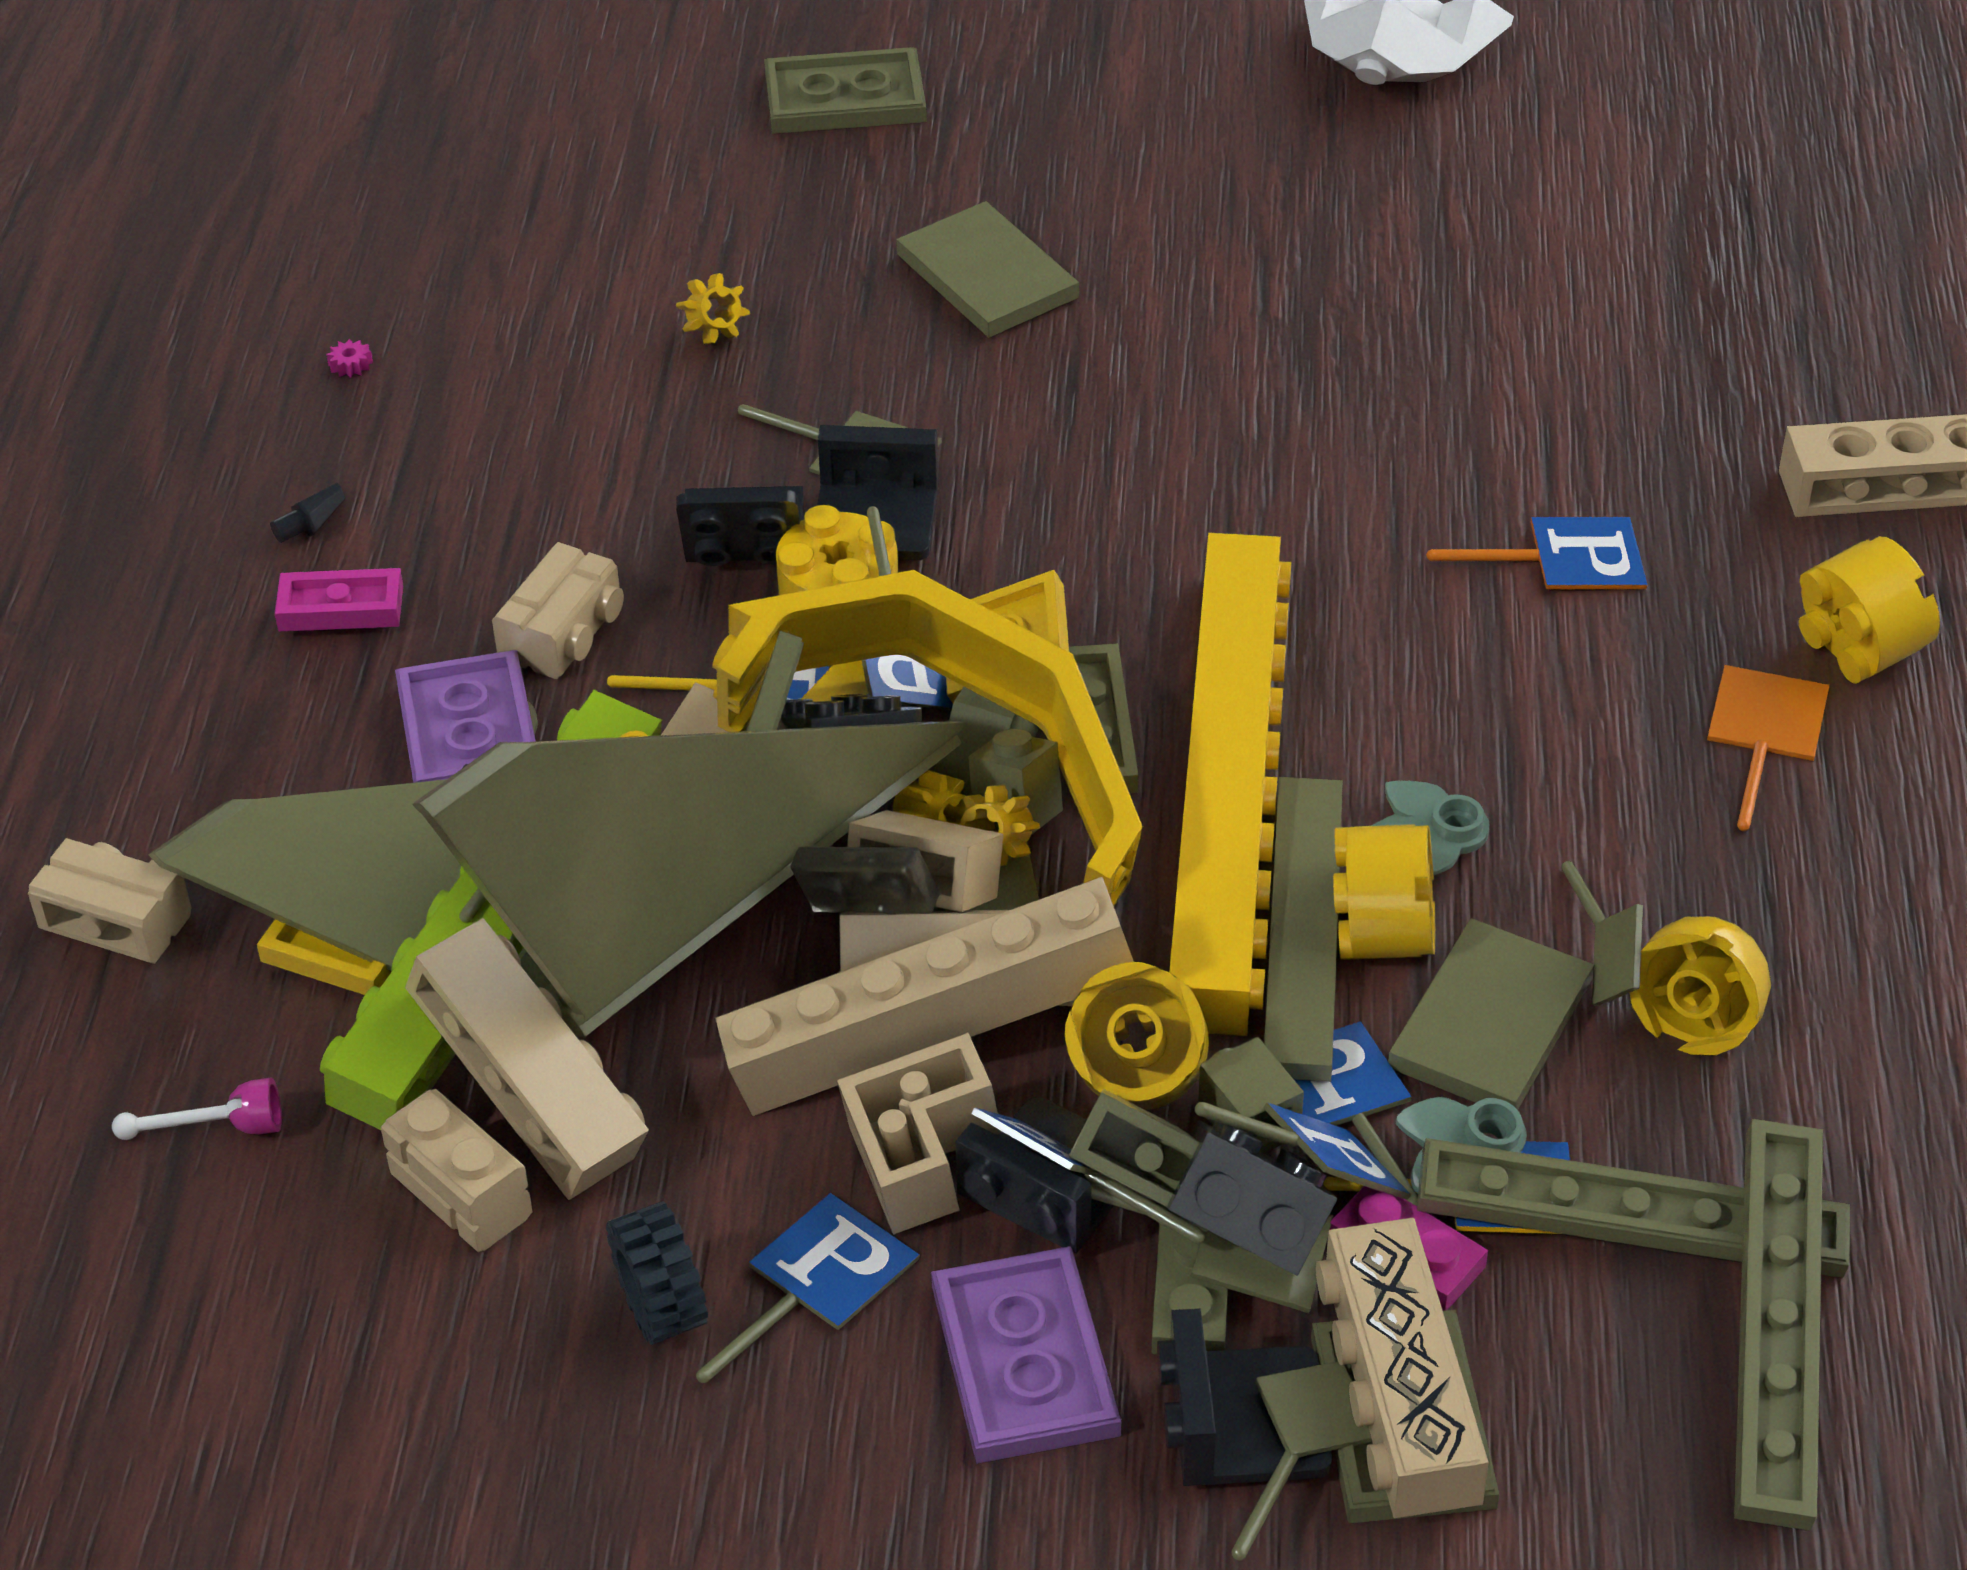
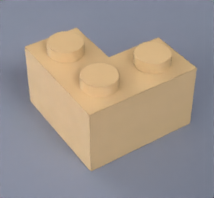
M969 1033L837 1080L851 1133L893 1235L959 1211L951 1171L945 1154L956 1150L955 1141L971 1122L996 1135L1002 1133L1001 1130L971 1114L975 1107L997 1113L992 1084Z

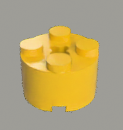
M829 505L812 507L806 511L804 520L800 521V524H795L786 531L777 546L776 563L779 595L879 576L868 517L864 515L839 512L835 507ZM881 521L891 574L898 573V554L894 528L889 523Z
M1878 536L1871 541L1869 539L1862 541L1800 575L1802 602L1806 614L1799 618V628L1804 639L1815 649L1825 646L1837 657L1838 665L1843 675L1855 684L1872 677L1936 640L1940 628L1938 605L1934 594L1923 598L1915 580L1924 576L1917 562L1902 546L1887 537Z
M1405 824L1335 827L1337 867L1346 866V873H1334L1335 913H1348L1349 920L1339 921L1340 959L1404 958L1435 954V901H1433L1432 889L1434 876L1429 826Z
M1127 962L1113 965L1092 976L1076 997L1065 1024V1040L1068 1054L1075 1069L1087 1086L1098 1096L1105 1089L1144 1110L1165 1106L1184 1095L1199 1079L1201 1063L1207 1059L1209 1046L1208 1029L1194 993L1173 974L1143 962ZM1134 1022H1141L1145 1031L1156 1030V1034L1146 1039L1147 1048L1139 1052H1135L1130 1044L1120 1045V1041L1130 1036L1128 1026Z

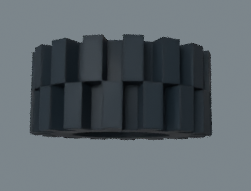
M664 1201L607 1221V1241L613 1252L611 1254L613 1265L618 1270V1280L621 1289L624 1288L628 1307L630 1311L634 1312L635 1322L639 1330L642 1329L645 1340L649 1341L650 1345L706 1325L708 1322L706 1319L708 1318V1310L704 1304L706 1303L705 1293L699 1285V1281H701L698 1269L693 1265L691 1259L693 1255L689 1244L686 1245L684 1242V1233L679 1223L676 1224L674 1213L667 1207V1204Z

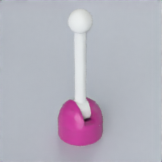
M272 1077L250 1080L238 1085L229 1096L227 1105L138 1118L132 1113L125 1112L114 1118L112 1131L119 1139L129 1140L134 1138L139 1131L228 1118L236 1129L244 1133L261 1135L279 1132L282 1125L279 1091Z

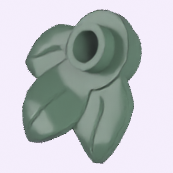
M1418 781L1386 782L1385 794L1394 814L1371 825H1428L1431 835L1433 875L1453 867L1460 854L1470 853L1481 848L1488 839L1490 826L1482 806L1475 799L1465 795H1448L1438 785Z
M1445 1097L1430 1098L1407 1107L1397 1116L1395 1121L1396 1125L1407 1136L1415 1140L1422 1147H1424L1425 1139L1430 1138L1522 1153L1527 1137L1526 1128L1519 1111L1507 1101L1497 1098H1485L1469 1107ZM1483 1133L1493 1134L1498 1139L1490 1138ZM1422 1150L1418 1153L1411 1172L1412 1188L1417 1193L1419 1191Z

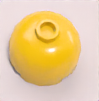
M1684 917L1657 931L1641 950L1640 988L1630 992L1631 1004L1644 1027L1655 1037L1658 1038L1664 1032L1688 1042L1677 1050L1690 1055H1718L1738 1047L1761 1020L1771 989L1768 964L1755 940L1736 924L1717 917Z

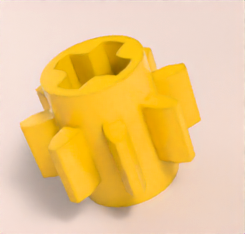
M721 273L710 276L708 288L698 279L689 281L687 285L692 295L688 300L676 303L677 308L685 310L688 320L682 328L683 331L688 332L696 329L703 331L702 339L704 344L716 342L718 329L727 338L737 337L739 332L734 323L739 317L750 315V310L741 307L738 297L744 289L742 285L732 288L723 286L724 278ZM716 299L720 305L714 311L717 318L710 319L706 312L712 306L710 300Z
M927 770L919 777V781L914 780L896 794L893 812L953 824L961 821L964 812L967 810L962 800L965 795L960 794L965 782L958 778Z
M1006 785L987 786L985 797L978 794L965 796L962 799L967 810L964 812L961 821L954 824L1002 833L1003 842L1000 866L1007 865L1008 855L1018 858L1028 856L1031 853L1026 842L1030 838L1032 831L1040 828V823L1033 821L1032 815L1027 808L1030 801L1028 795L1013 797L1008 800ZM994 822H998L999 830L995 829Z

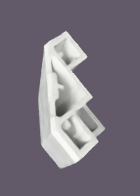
M1304 0L1312 46L1354 72L1361 81L1373 85L1383 84L1385 81L1426 82L1452 73L1509 28L1514 18L1513 15L1491 0H1453L1445 4L1438 0Z

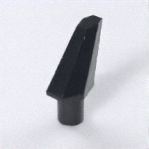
M335 483L291 506V512L271 521L270 527L276 539L282 543L304 531L309 537L313 536L345 499L342 488L338 483Z

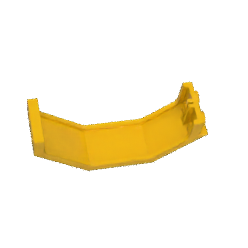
M915 570L728 605L729 635L720 645L713 660V668L717 670V684L714 689L713 698L717 699L718 727L728 732H742L749 725L780 631L802 638L801 642L804 643L796 671L889 655L909 657L1035 724L1045 733L1048 740L1058 743L1059 767L1096 850L1087 865L1084 883L1103 877L1115 907L1130 882L1143 826L1072 653Z

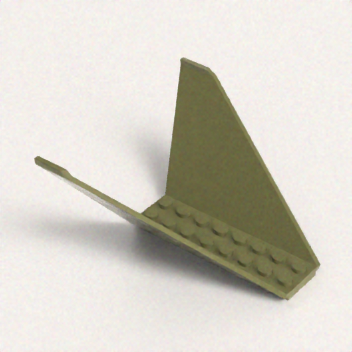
M914 722L905 724L560 741L499 742L445 780L261 799H232L222 803L148 855L161 868L176 873L183 878L371 963L373 960L384 963L389 971H391L394 957L400 945L406 938L411 937L415 939L426 925L427 913L434 898L443 889L451 890L460 877L462 866L525 948L526 953L520 960L521 967L538 988H545L552 994L560 1007L562 1019L576 1037H585L848 833L850 822L871 815L962 743L957 734L962 731L963 722Z

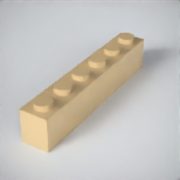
M1100 877L724 1014L715 1019L728 1069L752 1116L838 1086L837 1080L963 1034L969 1033L970 1037L1074 1000L1088 980L1098 972L1113 965L1134 961L1104 879Z

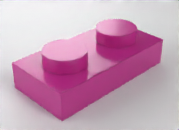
M401 569L280 573L275 607L278 632L399 627L403 595Z
M1363 1186L1331 1220L1330 1230L1414 1218L1442 1311H1447L1486 1268L1488 1250L1427 1212L1417 1211V1206L1406 1199Z

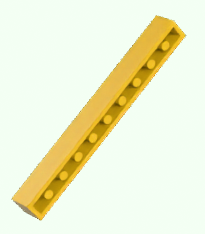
M1208 533L1169 973L1179 978L1194 993L1206 1021L1208 1033L1247 1036L1249 1009L1263 1010L1265 969H1253L1252 960L1253 958L1266 959L1268 919H1255L1256 909L1269 910L1271 871L1259 870V861L1272 862L1274 823H1262V815L1275 816L1277 777H1266L1265 769L1278 770L1280 732L1268 731V725H1281L1283 688L1271 687V681L1284 682L1286 645L1274 644V639L1286 640L1289 603L1277 602V597L1289 598L1291 562L1279 561L1281 537Z

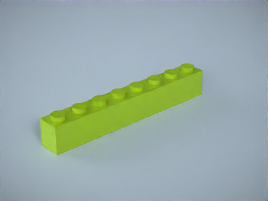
M593 690L580 710L573 708L567 713L559 728L557 741L619 738L629 731L636 730L642 731L648 736H661L662 720ZM462 866L459 879L450 891L443 889L436 895L428 910L426 925L415 939L408 937L403 941L394 957L390 975L380 988L373 986L367 991L359 1005L356 1022L345 1037L336 1036L331 1041L320 1064V1072L324 1074L326 1104L381 1130V1126L386 1122V1119L429 1089L431 1090L456 1054L405 988L416 956L482 918L485 919L497 936L502 935L513 944L520 960L526 953L525 948L488 900L484 902L470 922L465 923L460 920V912L478 889Z

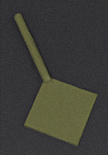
M1565 861L1562 864V871L1595 925L1592 1005L1600 1006L1640 988L1643 905H1633L1605 918L1575 865L1571 861Z
M1338 1361L1256 1378L1255 1384L1286 1451L1231 1551L1232 1557L1235 1560L1241 1561L1247 1556L1299 1457L1372 1442L1369 1427H1357L1355 1424L1349 1395V1384L1352 1381L1345 1366L1340 1365Z

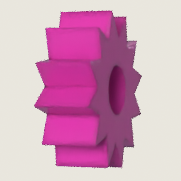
M350 339L346 343L338 341V347H330L331 353L326 354L331 373L338 372L339 377L347 374L351 378L354 373L362 376L361 370H370L369 364L373 363L369 345H361V340L354 343Z

